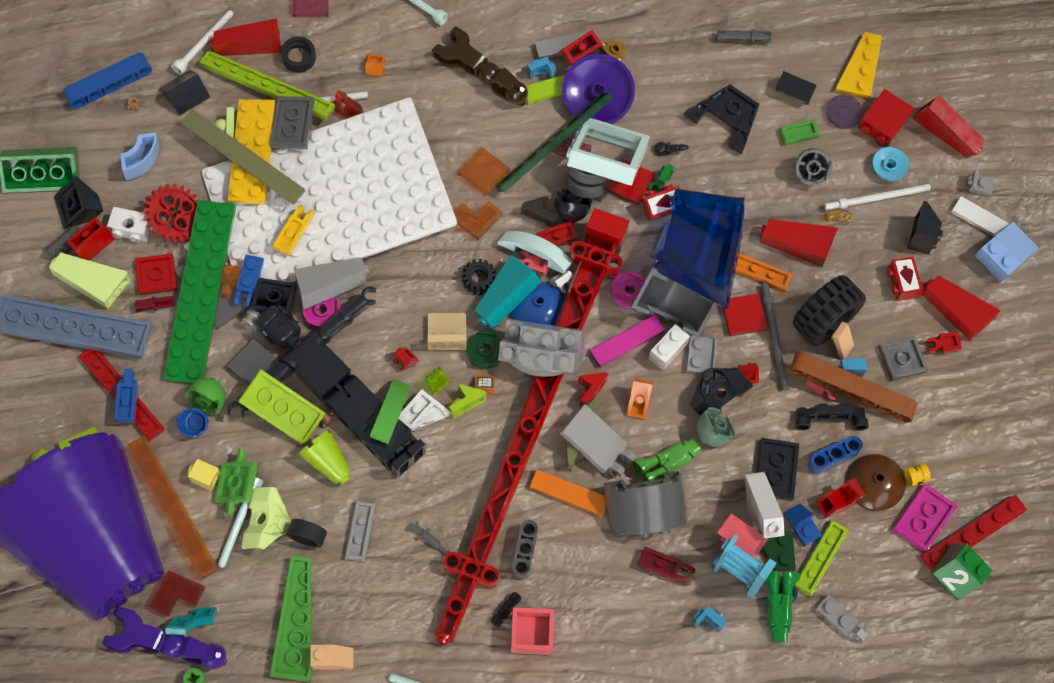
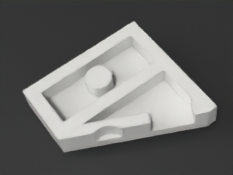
M421 390L400 413L398 420L412 432L449 417L451 412L424 390Z

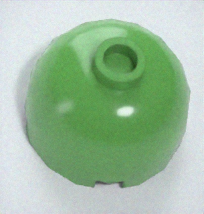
M199 378L189 386L185 393L186 399L189 397L192 400V406L203 410L207 414H211L212 411L216 412L215 415L220 413L226 401L225 390L221 386L220 381L215 378Z

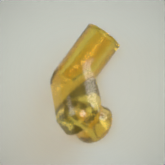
M837 209L825 214L827 222L838 220L849 224L854 219L853 215L844 209Z

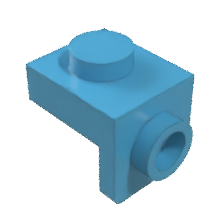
M547 56L539 60L535 59L527 65V75L530 79L547 73L550 79L555 77L556 67L553 62L549 61Z
M709 606L705 610L701 608L694 616L696 619L694 626L696 628L703 619L719 632L727 623L725 616L718 610L714 611Z

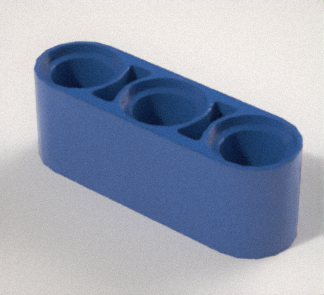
M851 436L815 452L808 462L809 470L814 474H820L855 458L863 447L862 440L857 436ZM848 445H854L856 450H851ZM831 452H836L839 458H834ZM814 460L821 461L823 466L816 465Z

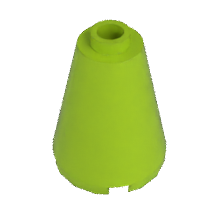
M330 430L320 434L311 444L299 452L301 458L333 483L338 484L340 482L343 485L351 478L349 476L351 470Z

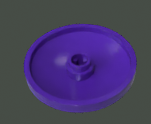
M591 54L577 60L567 71L562 85L563 101L569 113L575 117L602 93H610L613 99L591 118L609 124H614L621 120L631 108L635 96V84L629 69L617 58L606 54Z

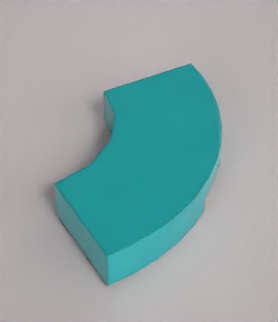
M217 607L198 608L192 610V613L186 616H177L166 626V634L187 635L190 630L196 627L211 625L217 615Z

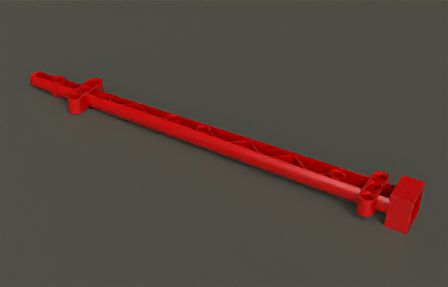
M594 208L586 227L584 242L575 241L570 247L569 257L573 263L578 265L554 326L583 330L605 274L614 277L621 272L623 260L619 254L627 236L630 220ZM580 250L582 254H575L574 251ZM592 257H598L600 260L594 261ZM615 263L618 266L614 268L611 267L609 264ZM585 289L587 293L581 294L578 290ZM564 373L547 377L534 376L466 554L464 556L456 552H448L444 556L443 566L445 571L457 577L434 634L437 638L436 641L440 644L447 646L448 643H453L477 584L486 588H494L498 584V570L486 564ZM525 424H531L534 428L531 430H527L523 426ZM515 458L518 459L520 463L517 465H512L509 461ZM455 559L458 564L450 567L447 565V561ZM469 566H474L477 569L474 574H468L465 570ZM492 573L496 578L493 581H487L484 576ZM454 603H459L462 606L459 611H453L450 607Z

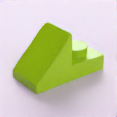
M459 384L458 391L463 399L458 398L449 406L450 415L454 419L487 400V393L484 390Z

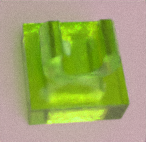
M441 367L433 368V372L429 375H424L430 391L434 394L450 383Z

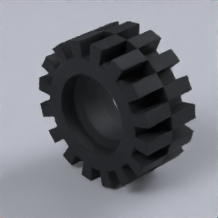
M480 258L479 262H476V259H473L472 263L469 261L462 271L463 286L465 289L467 288V292L473 291V295L479 293V296H481L483 292L486 293L496 278V270L493 268L492 263L488 264L487 260L482 262ZM483 272L486 275V280L481 283L473 281V273Z

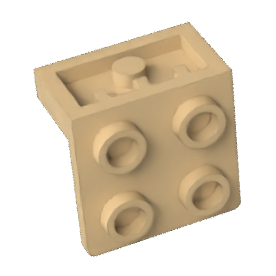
M429 313L428 350H466V314Z

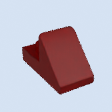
M607 372L579 376L578 383L585 387L579 396L581 399L580 407L584 404L588 405L594 400L608 381L609 374Z

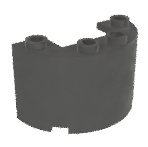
M653 263L631 307L633 311L639 314L643 312L648 315L649 313L663 315L662 317L667 321L672 322L674 320L678 322L682 330L689 336L695 335L699 337L721 297L711 287L708 286L706 289L702 281L667 264L661 263L658 266V263Z
M681 470L662 473V479L626 485L623 480L604 483L610 530L616 532V535L628 534L649 537L651 533L667 534L671 532L670 529L685 524L688 519Z

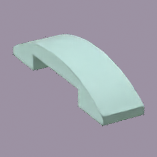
M507 231L498 241L499 245L512 251L519 247L548 260L547 267L563 274L573 262L557 246L530 233Z

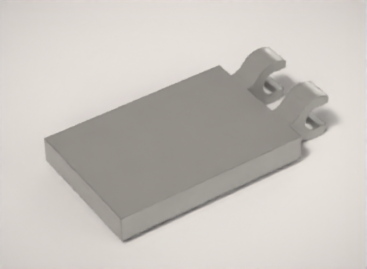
M586 404L581 406L560 433L602 473L608 470L614 478L621 476L625 471L624 467L614 462L617 457L625 464H628L629 461L632 462L636 457L632 451L625 449L627 443Z

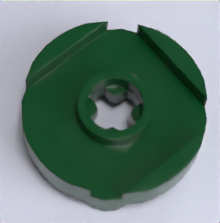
M483 330L477 332L476 335L468 340L467 357L473 366L482 369L499 366L501 362L498 360L500 341L502 340L497 336L498 334L493 331ZM484 346H488V349H491V351L488 353H483V351H481L480 349H483Z

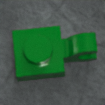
M667 163L666 167L663 165L658 172V181L651 182L648 189L652 190L654 186H658L659 190L657 193L661 192V188L668 183L676 170L675 167Z

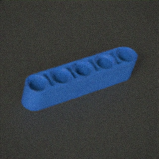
M137 53L67 86L63 90V94L70 107L78 109L149 75L152 67L143 53Z

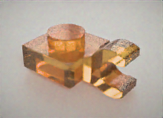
M223 265L220 282L223 285L222 293L224 298H231L233 286L237 287L242 267Z

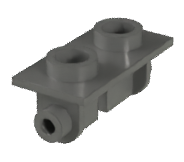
M74 225L72 227L69 226L60 235L61 238L59 240L56 238L49 245H46V253L54 259L60 253L67 254L71 251L72 248L66 241L78 232L79 228Z

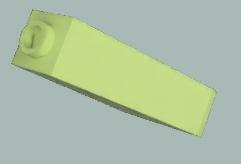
M60 253L58 257H55L49 266L55 277L106 309L110 308L131 281L128 272L64 253Z

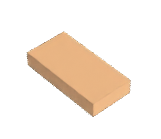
M842 322L832 336L839 358L845 359L853 348L854 342L849 325Z

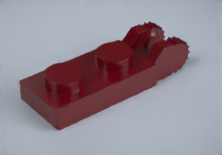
M645 546L637 564V567L670 580H676L685 585H690L691 579L677 574L678 570L681 569L689 574H694L696 571L694 567L682 563L681 560Z

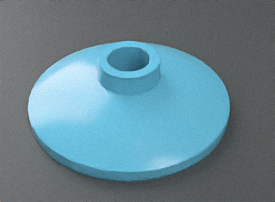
M886 147L876 152L872 160V166L879 177L888 181H896L903 178L908 172L909 161L907 156L899 149Z

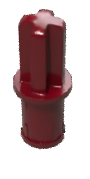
M152 296L149 299L135 300L137 312L146 310L157 311V309L173 307L175 305L173 296L159 298Z

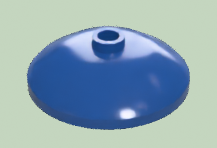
M541 282L511 312L512 318L514 320L554 326L565 297L557 287ZM541 300L543 303L539 304L536 301Z

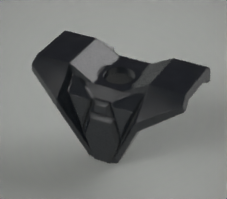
M708 368L702 374L695 388L690 406L699 415L709 407L722 411V406L734 397L739 396L741 398L753 387V384L739 368ZM718 389H725L718 396H715V392Z

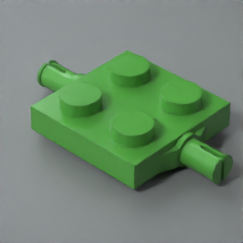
M238 449L235 461L222 463L214 501L227 503L224 514L228 516H233L235 504L251 501L258 464L255 462H244L246 453L244 449Z

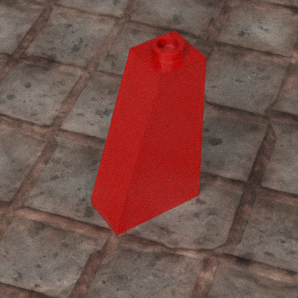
M270 19L213 31V38H210L211 49H214L215 53L221 56L281 53L278 20Z
M940 95L923 105L912 117L916 122L966 158L971 155L976 156L983 149L981 146L985 140Z
M769 219L767 225L763 224L759 235L762 236L760 243L823 267L838 228Z
M939 275L934 280L930 278L923 285L925 289L922 295L969 341L995 320L1001 312L993 305Z

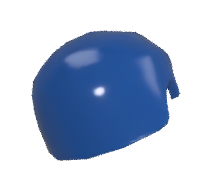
M199 408L182 410L176 419L179 432L187 437L200 436L205 433L209 426L206 413Z

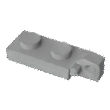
M828 595L815 609L819 615L845 638L852 639L854 637L862 643L868 637V634L861 628L863 625L832 596Z

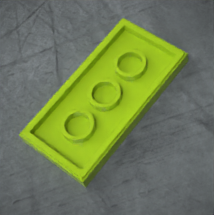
M261 369L238 400L240 404L303 446L325 415L324 411Z

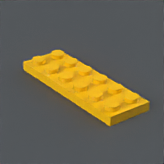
M239 99L235 140L270 164L272 153L270 140L276 101ZM232 162L228 193L229 204H266L268 187Z

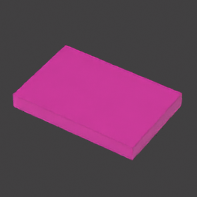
M924 483L892 530L926 553L958 505Z

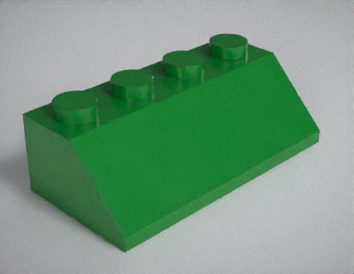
M77 147L2 150L0 152V179L3 193L61 190L74 177L79 178Z

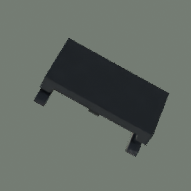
M783 71L775 91L786 93L805 101V104L809 105L817 85Z

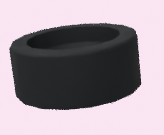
M300 36L291 37L282 45V61L288 70L297 73L306 72L315 64V47L309 39ZM301 47L309 51V56L304 61L295 62L288 58V53L294 48Z
M295 518L291 520L286 535L298 543L321 548L327 531L315 523Z

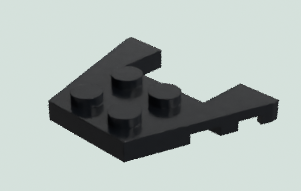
M729 84L712 94L705 101L702 100L697 103L695 107L687 109L684 112V116L698 124L704 115L710 112L738 131L729 141L728 146L742 154L759 103Z

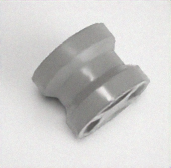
M248 309L246 317L240 321L241 325L250 331L257 332V320L260 313Z

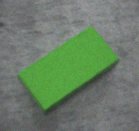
M814 119L780 127L779 129L785 146L820 137Z

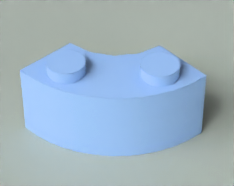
M156 132L137 135V142L134 147L128 152L120 154L122 171L126 180L143 175L154 165L160 150V142Z

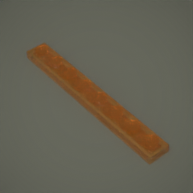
M144 435L127 444L200 579L202 580L219 571L146 436Z

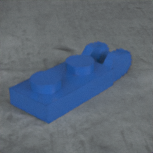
M245 254L236 288L234 305L240 304L242 293L248 294L246 307H251L258 278L261 277L264 258Z

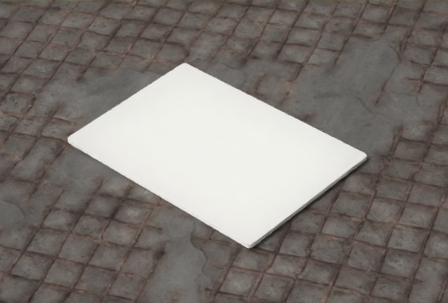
M405 98L310 132L308 149H272L270 164L302 186L305 192L293 205L268 187L266 204H235L236 211L228 256L232 269L235 271L234 275L237 284L245 254L264 258L260 278L295 283L294 269L362 257L363 259L456 226V217L412 99ZM231 160L202 170L211 201L229 203ZM301 204L305 206V210L300 219L303 220L309 209L315 211V215L291 256H287L273 249L272 246L289 217L293 215ZM242 293V297L246 300L248 294Z

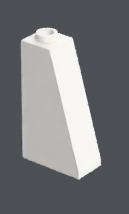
M765 473L745 474L747 512L764 538L784 536L783 515Z

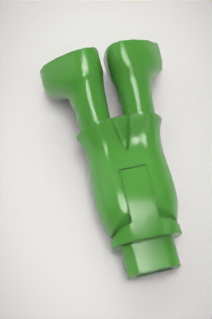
M694 438L688 441L683 440L671 445L660 453H655L650 458L634 459L632 466L637 475H643V482L661 479L662 473L672 472L686 465L691 459L696 457L695 454L699 453L701 448ZM655 465L658 466V468H657L656 470H653V471H651V472L646 473L648 470H650V469H651L652 467H654Z

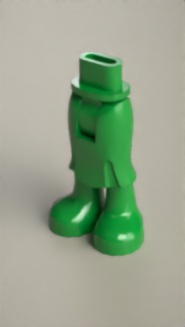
M771 571L765 580L769 587V595L767 597L769 600V632H772L771 641L788 642V633H790L793 619V586L800 581V573L782 572L783 594L779 593L780 572Z

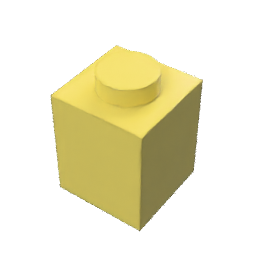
M197 459L195 464L192 463L187 474L190 482L212 491L219 479L220 470Z

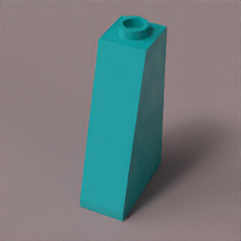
M511 255L475 308V312L479 316L477 320L484 327L488 325L494 329L541 283L536 273Z

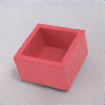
M732 513L718 531L722 542H725L727 538L732 540L734 535H737L738 539L734 545L753 558H756L768 538H764L762 534Z
M513 607L511 653L552 655L554 609Z

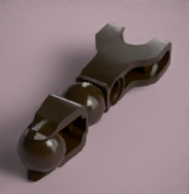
M454 27L450 31V38L455 43L453 46L445 47L436 44L431 49L433 57L444 66H459L476 78L479 77L482 83L490 85L495 95L519 106L526 104L525 100L528 97V89L525 84L519 82L505 67L499 69L497 64L488 62V58H485L483 54L469 44V36L462 29Z

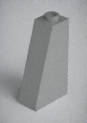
M362 257L294 269L295 283H297L296 287L303 309L366 284V275H369L367 264L363 263Z

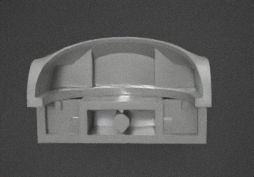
M508 319L506 322L505 339L500 341L498 360L509 362L519 371L533 376L547 377L566 372L573 373L580 368L584 356L585 347L582 346L583 330Z

